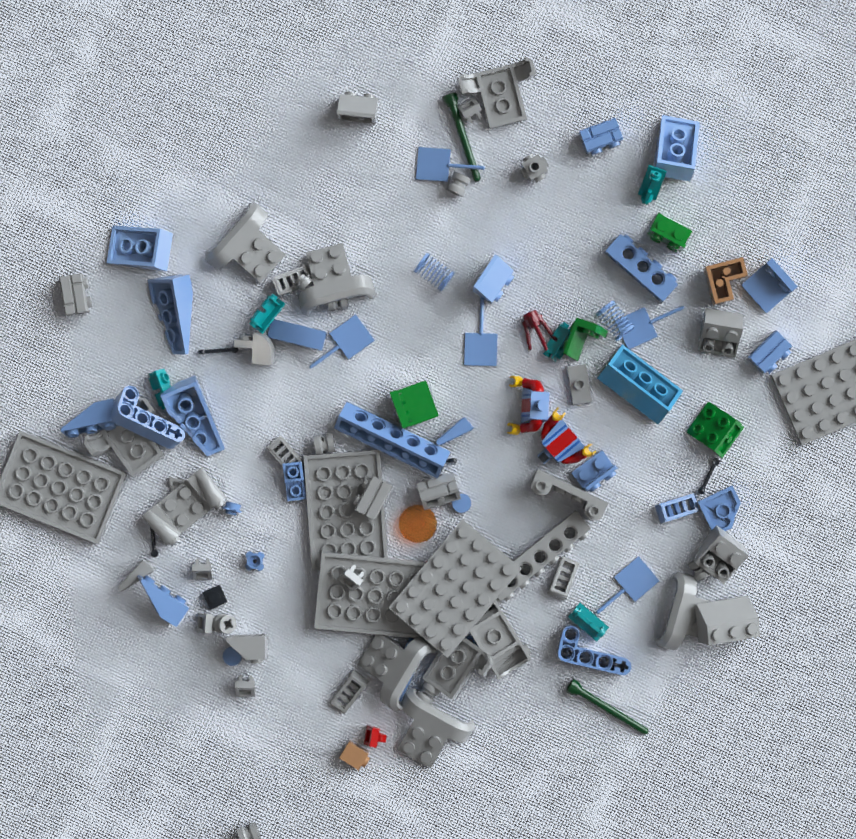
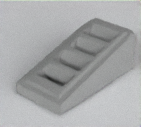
M308 265L272 278L279 297L299 289L296 288L297 283L294 274H297L299 278L301 272L304 271L306 276L310 274L309 277L312 279ZM289 276L293 283L292 287L289 286V283L287 281V277ZM282 279L286 287L284 290L279 282Z
M281 435L266 447L281 465L285 463L284 461L290 455H293L294 458L288 463L298 460V462L302 461V467H304V461ZM283 443L284 446L281 447L277 452H275L274 449L279 444ZM285 449H288L289 452L286 453L282 458H280L279 455Z
M562 556L547 594L565 601L580 563ZM563 564L572 567L573 570H568L562 566ZM560 572L570 575V577L568 578L563 575H560ZM559 579L561 581H564L567 583V585L561 584L557 582V580ZM555 587L560 588V589L564 590V592L559 591V590L554 589V588H555Z
M142 560L119 585L118 590L120 592L137 583L139 581L137 578L138 574L145 577V575L148 576L156 569L147 560Z
M353 670L329 703L345 714L369 681ZM349 685L354 690H356V693L350 690L347 686ZM344 691L346 694H348V695H349L350 697H352V698L349 699V698L346 697L344 694H342V692ZM337 698H341L343 701L347 703V705L345 706L344 704H342L340 701L337 700Z

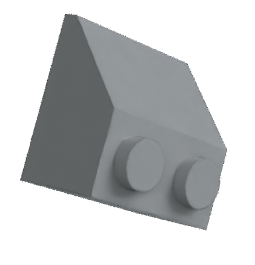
M354 92L340 94L337 108L338 120L376 124L378 98H375V95L364 94L363 97L356 96Z
M267 634L229 635L226 637V642L245 660H251L252 664L262 663L268 657Z

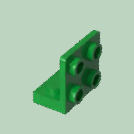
M658 213L647 234L650 235L652 241L659 244L663 242L667 244L669 250L677 253V251L681 252L685 248L692 231Z
M576 317V320L570 327L569 339L564 343L563 354L578 361L587 336L599 339V337L606 338L608 331L598 324Z
M426 381L390 392L403 429L438 417V412Z
M707 402L688 428L687 433L710 448L716 455L723 458L744 427L737 419L712 403Z

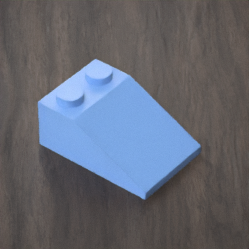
M662 115L653 166L666 170L665 177L690 182L695 170L700 122Z
M112 226L107 263L167 271L173 233L156 228Z
M495 254L474 285L473 292L491 304L494 300L498 302L503 294L501 289L504 285L508 286L514 278L511 275L513 270Z

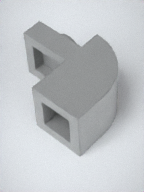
M255 332L253 333V339L247 335H240L239 338L234 339L233 347L252 349V364H274V345L265 334Z

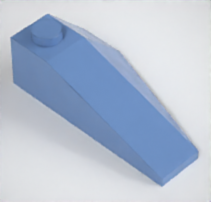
M190 274L148 279L152 303L157 305L160 312L158 315L159 320H163L166 327L165 335L172 353L180 355L189 354L193 298Z
M195 375L177 382L160 395L168 414L186 431L206 456L225 450Z

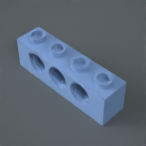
M620 234L604 253L662 303L677 287V279L668 272L666 274L661 270L662 265L656 260L651 261L644 249L641 247L636 248L632 244L634 241L625 234L623 236ZM626 249L631 250L633 258L625 259L623 251ZM639 262L646 263V272L638 270L637 265ZM659 275L662 279L661 284H654L652 276Z

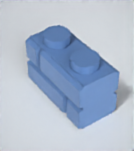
M616 118L579 131L586 154L591 153L592 156L603 152L602 148L608 146L610 149L616 148L623 141Z
M775 330L747 359L762 374L766 372L770 374L777 367L775 363L780 358L784 360L791 353L789 349L792 345Z

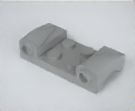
M201 467L142 517L166 546L168 544L173 546L180 540L179 535L213 507L216 510L225 503L223 499L227 496L214 483L204 468Z
M541 470L536 471L530 483L532 492L537 495L548 494L552 486H554V491L565 495L567 492L572 495L571 499L579 503H583L584 500L583 509L585 515L591 521L601 519L608 506V502Z
M499 598L496 599L470 631L478 647L492 657L493 665L491 669L497 679L502 678L515 668L530 661L531 657L529 655L532 654L528 646L521 643L501 610Z

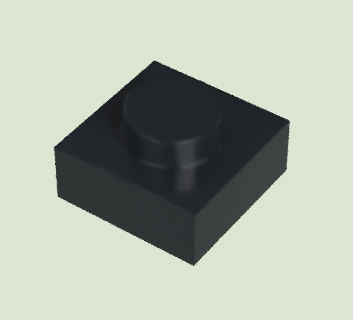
M221 585L202 592L210 610L228 602Z

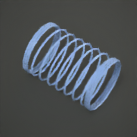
M426 253L414 270L415 273L419 269L421 271L427 264L430 256L429 253ZM430 263L428 264V266H427V268L425 269V271L423 272V274H424V273L426 272V270L430 267V265H431ZM433 266L431 267V269H430V271L428 272V274L426 275V277H427V276L429 275V273L433 270V268H434ZM452 271L447 277L445 276L438 287L440 291L445 288L455 272Z
M613 300L605 305L595 315L598 317L616 304ZM615 306L607 314L615 310ZM620 318V319H619L618 321H616L613 325H615L616 323H618V322L621 321L622 319ZM627 320L628 322L619 331L627 327L630 320ZM624 321L621 322L616 328H618L619 326H621V325L624 324L625 322H624ZM630 323L631 325L620 333L615 340L618 341L635 326Z

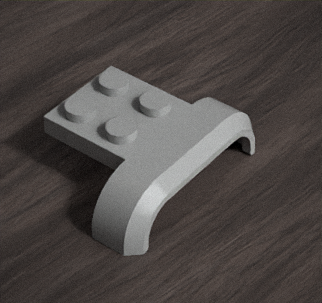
M526 57L513 64L469 75L462 74L458 81L462 95L481 94L489 128L494 129L527 120L518 83L529 80L537 74L533 60Z
M249 203V208L244 216L213 250L205 253V260L216 270H220L234 259L261 283L286 254L259 231L267 219L268 213L257 203Z
M343 243L306 252L314 286L303 290L298 295L303 314L309 316L310 311L317 306L359 295H365L369 299H373L376 293L372 278L367 275L351 276Z
M138 398L136 406L155 415L156 411L146 398ZM116 426L113 430L103 429L94 436H86L84 440V445L92 456H99L113 449L133 478L165 456L157 443L121 426Z
M679 572L672 576V579L676 581L677 587L665 632L661 638L655 639L658 647L670 650L678 649L685 635L698 638L695 604L710 602L696 597L697 582L693 576Z
M376 634L358 665L384 683L380 691L381 702L393 711H399L403 708L399 705V698L422 659L427 654H435L436 648L423 637H418L403 649L386 636Z
M464 638L448 658L439 651L422 678L454 700L474 669L480 675L486 676L493 665L492 657Z
M415 688L409 689L400 705L403 707L402 710L414 720L397 750L431 768L447 739L460 743L468 741L475 729L474 721L470 720L468 723L461 722L421 700L417 696Z

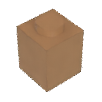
M349 740L339 759L359 770L361 766L365 768L370 760L368 757L369 751Z

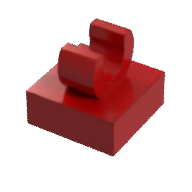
M366 725L364 745L377 748L378 742L386 743L387 735L379 733L380 729L375 726Z

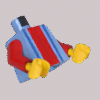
M510 376L515 381L514 384H509L510 387L522 386L521 424L508 423L507 426H511L512 431L507 433L518 435L520 432H536L540 429L542 423L548 420L550 394L544 390L542 383L538 380L523 379L521 376Z
M557 407L544 423L540 434L542 439L540 443L545 448L537 455L540 461L545 464L551 458H554L557 463L561 462L566 465L578 463L594 455L596 451L592 453L588 449L593 444L590 443L586 446L582 444L562 420L566 413L564 412L563 415H559L557 410L560 407Z

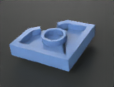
M733 485L697 502L711 531L716 525L724 531L731 529L741 504Z

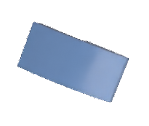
M302 461L283 463L287 502L307 499Z

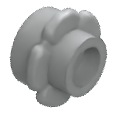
M302 274L296 280V288H299L301 291L305 290L313 282L309 277L310 274L307 276Z

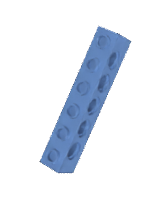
M346 402L334 426V429L437 479L450 454V451L349 402Z

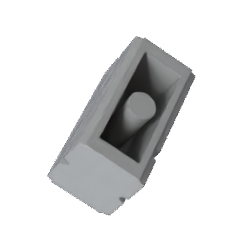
M82 273L59 277L65 315L72 316L89 313V308L92 307V300L90 296H87L86 289L89 288L88 278L84 277Z
M442 473L438 479H423L420 483L416 484L424 510L461 499L453 473Z
M372 475L371 479L366 478L362 486L365 490L362 496L357 495L353 505L356 506L354 510L376 520L393 486Z

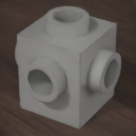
M531 154L523 159L524 162L521 164L522 169L520 172L525 180L528 179L530 183L533 181L537 183L546 178L545 174L548 172L547 167L549 165L544 157L540 158L539 154L536 156ZM537 164L539 168L537 170H533L531 168V165Z

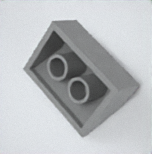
M748 596L695 604L698 642L706 645H715L760 637L759 617Z

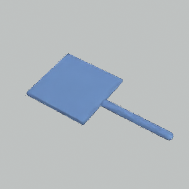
M419 147L416 179L448 182L449 167L484 170L485 167L450 164L451 149Z
M482 297L480 298L479 333H465L464 365L497 366V334L483 333L484 298Z
M680 306L650 320L645 307L623 316L622 318L627 317L625 321L630 320L628 324L632 323L635 326L623 337L627 348H634L658 337L652 323L683 310L684 306ZM622 319L621 321H619L618 323H616L617 326H618L621 322H623L624 319ZM625 322L624 324H622L621 326H619V327H618L619 330H620L627 322ZM628 325L627 327H625L624 329H622V330L620 331V333H622V332H623L625 329H627L630 325Z
M355 314L329 333L337 343V346L312 363L309 368L312 369L338 349H341L346 357L350 359L375 340Z
M639 556L614 576L623 589L601 606L596 613L602 612L625 591L636 602L659 582L658 578Z

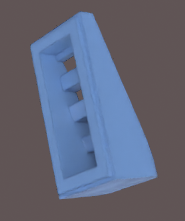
M463 417L436 441V444L442 445L473 430L474 427Z
M694 493L655 505L661 524L700 512ZM687 499H688L689 504H690V507H691V510H690V511L688 510V507H687V504H686V501H685V500H687ZM678 502H681L684 513H681ZM671 504L674 506L676 515L673 514Z

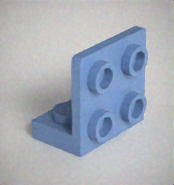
M773 258L767 261L741 285L765 313H768L798 287Z
M601 450L572 471L571 474L584 491L589 490L593 492L601 486L599 483L601 480H609L615 476V470L618 468L611 463L603 450Z

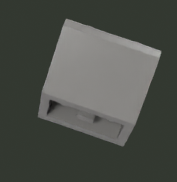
M706 308L697 351L735 358L743 331L744 314Z
M716 525L704 538L695 563L719 581L725 583L749 557V554L742 543Z

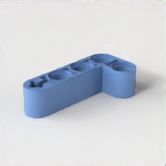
M126 386L116 396L110 414L111 420L115 424L168 449L175 448L184 440L185 432L181 427L136 406L139 392L134 386Z
M567 625L562 629L557 648V655L562 661L618 675H627L631 671L632 665L625 657L577 646L580 633L575 626ZM568 629L575 630L576 635L573 639L566 638L565 632ZM563 648L571 649V655L568 658L561 656ZM581 653H589L590 659L587 662H581ZM603 656L609 660L608 665L605 667H601L598 664L599 659ZM615 658L614 662L618 664H621L622 661H624V664L627 665V668H623V670L620 671V668L618 666L613 665L612 659Z

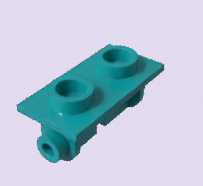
M648 165L638 195H641L643 204L648 205L652 200L656 201L667 173L666 170Z
M273 293L270 296L268 295L261 305L264 308L263 312L258 309L250 318L249 324L263 334L286 303Z
M565 322L559 324L553 334L558 339L557 342L550 338L547 343L548 350H544L543 353L548 358L552 355L551 359L555 363L557 359L560 360L563 357V346L571 333L570 329H568L570 325Z
M160 369L150 373L148 380L153 391L160 390L159 393L154 395L158 406L164 410L166 407L160 395L169 389L171 384L165 369Z
M581 603L568 616L570 620L596 642L605 635L609 628Z

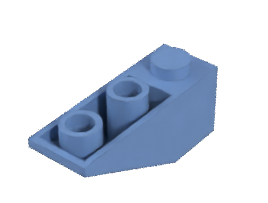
M112 398L94 402L60 429L61 432L69 438H76L79 434L83 433L94 434L102 429H115L119 425L115 424L110 417L115 400Z
M138 574L137 578L157 614L165 621L177 627L189 610V607L185 604L186 600L179 595L174 597L170 594L171 591L163 585L158 587L154 584L155 580L145 575V577H142Z

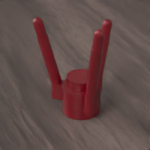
M537 310L523 315L524 321L522 324L525 330L528 350H532L529 328L530 330L535 329L544 350H548L538 327L541 324L551 338L557 342L558 339L553 336L554 333L546 324L542 315H538Z

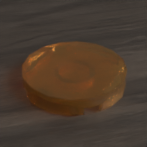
M423 505L408 507L399 518L400 532L405 539L411 542L421 543L427 541L436 531L437 521L435 514L431 509L424 510Z

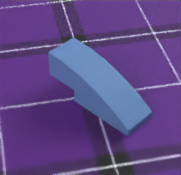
M274 319L270 324L267 336L271 339L322 351L327 332Z

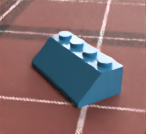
M623 344L597 377L603 384L656 424L663 420L683 392L682 389Z

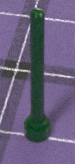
M457 93L447 94L442 99L444 104L450 108L468 165H476L457 108V100H459ZM470 169L473 180L479 182L481 177L478 169Z
M573 678L569 683L566 692L570 695H579L643 735L648 734L649 730L647 727L584 690L579 681Z

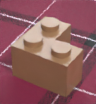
M743 257L703 268L713 305L732 301L734 297L730 281L748 276Z

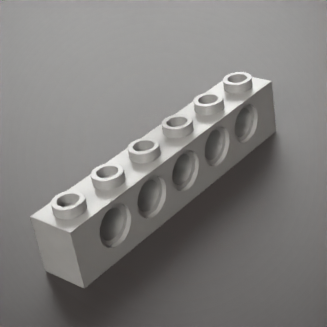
M576 510L513 560L518 566L528 564L530 572L526 575L519 572L515 577V584L511 587L507 586L498 597L500 601L511 599L515 595L513 591L518 587L523 589L530 583L529 578L533 575L539 576L545 571L543 568L548 563L554 564L560 559L558 555L561 552L565 551L567 553L575 546L573 543L577 539L582 541L590 534L588 531L591 528ZM568 527L573 528L575 531V535L570 539L564 535V531ZM554 539L560 543L559 549L555 551L549 547L550 541ZM537 552H543L545 555V559L541 563L536 562L534 559V555Z

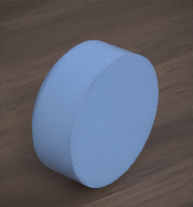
M460 494L461 499L453 501L452 506L455 511L464 513L470 509L471 499L466 494Z
M228 647L223 652V660L229 666H235L242 660V656L233 647Z

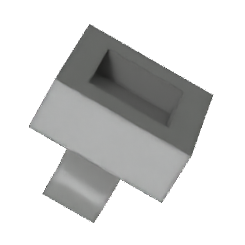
M475 98L458 106L459 112L469 123H472L471 116L474 114L479 119L481 118L479 111L482 109Z
M206 558V564H200L199 559H196L195 564H192L193 580H213L212 565L209 558Z
M355 565L344 571L338 578L352 591L363 582L361 578L364 575L363 571L358 575L354 573Z
M198 613L197 632L212 634V631H215L212 626L215 616L208 613Z
M239 675L238 681H235L236 696L255 697L256 690L253 676L250 675L249 681H243L242 675Z

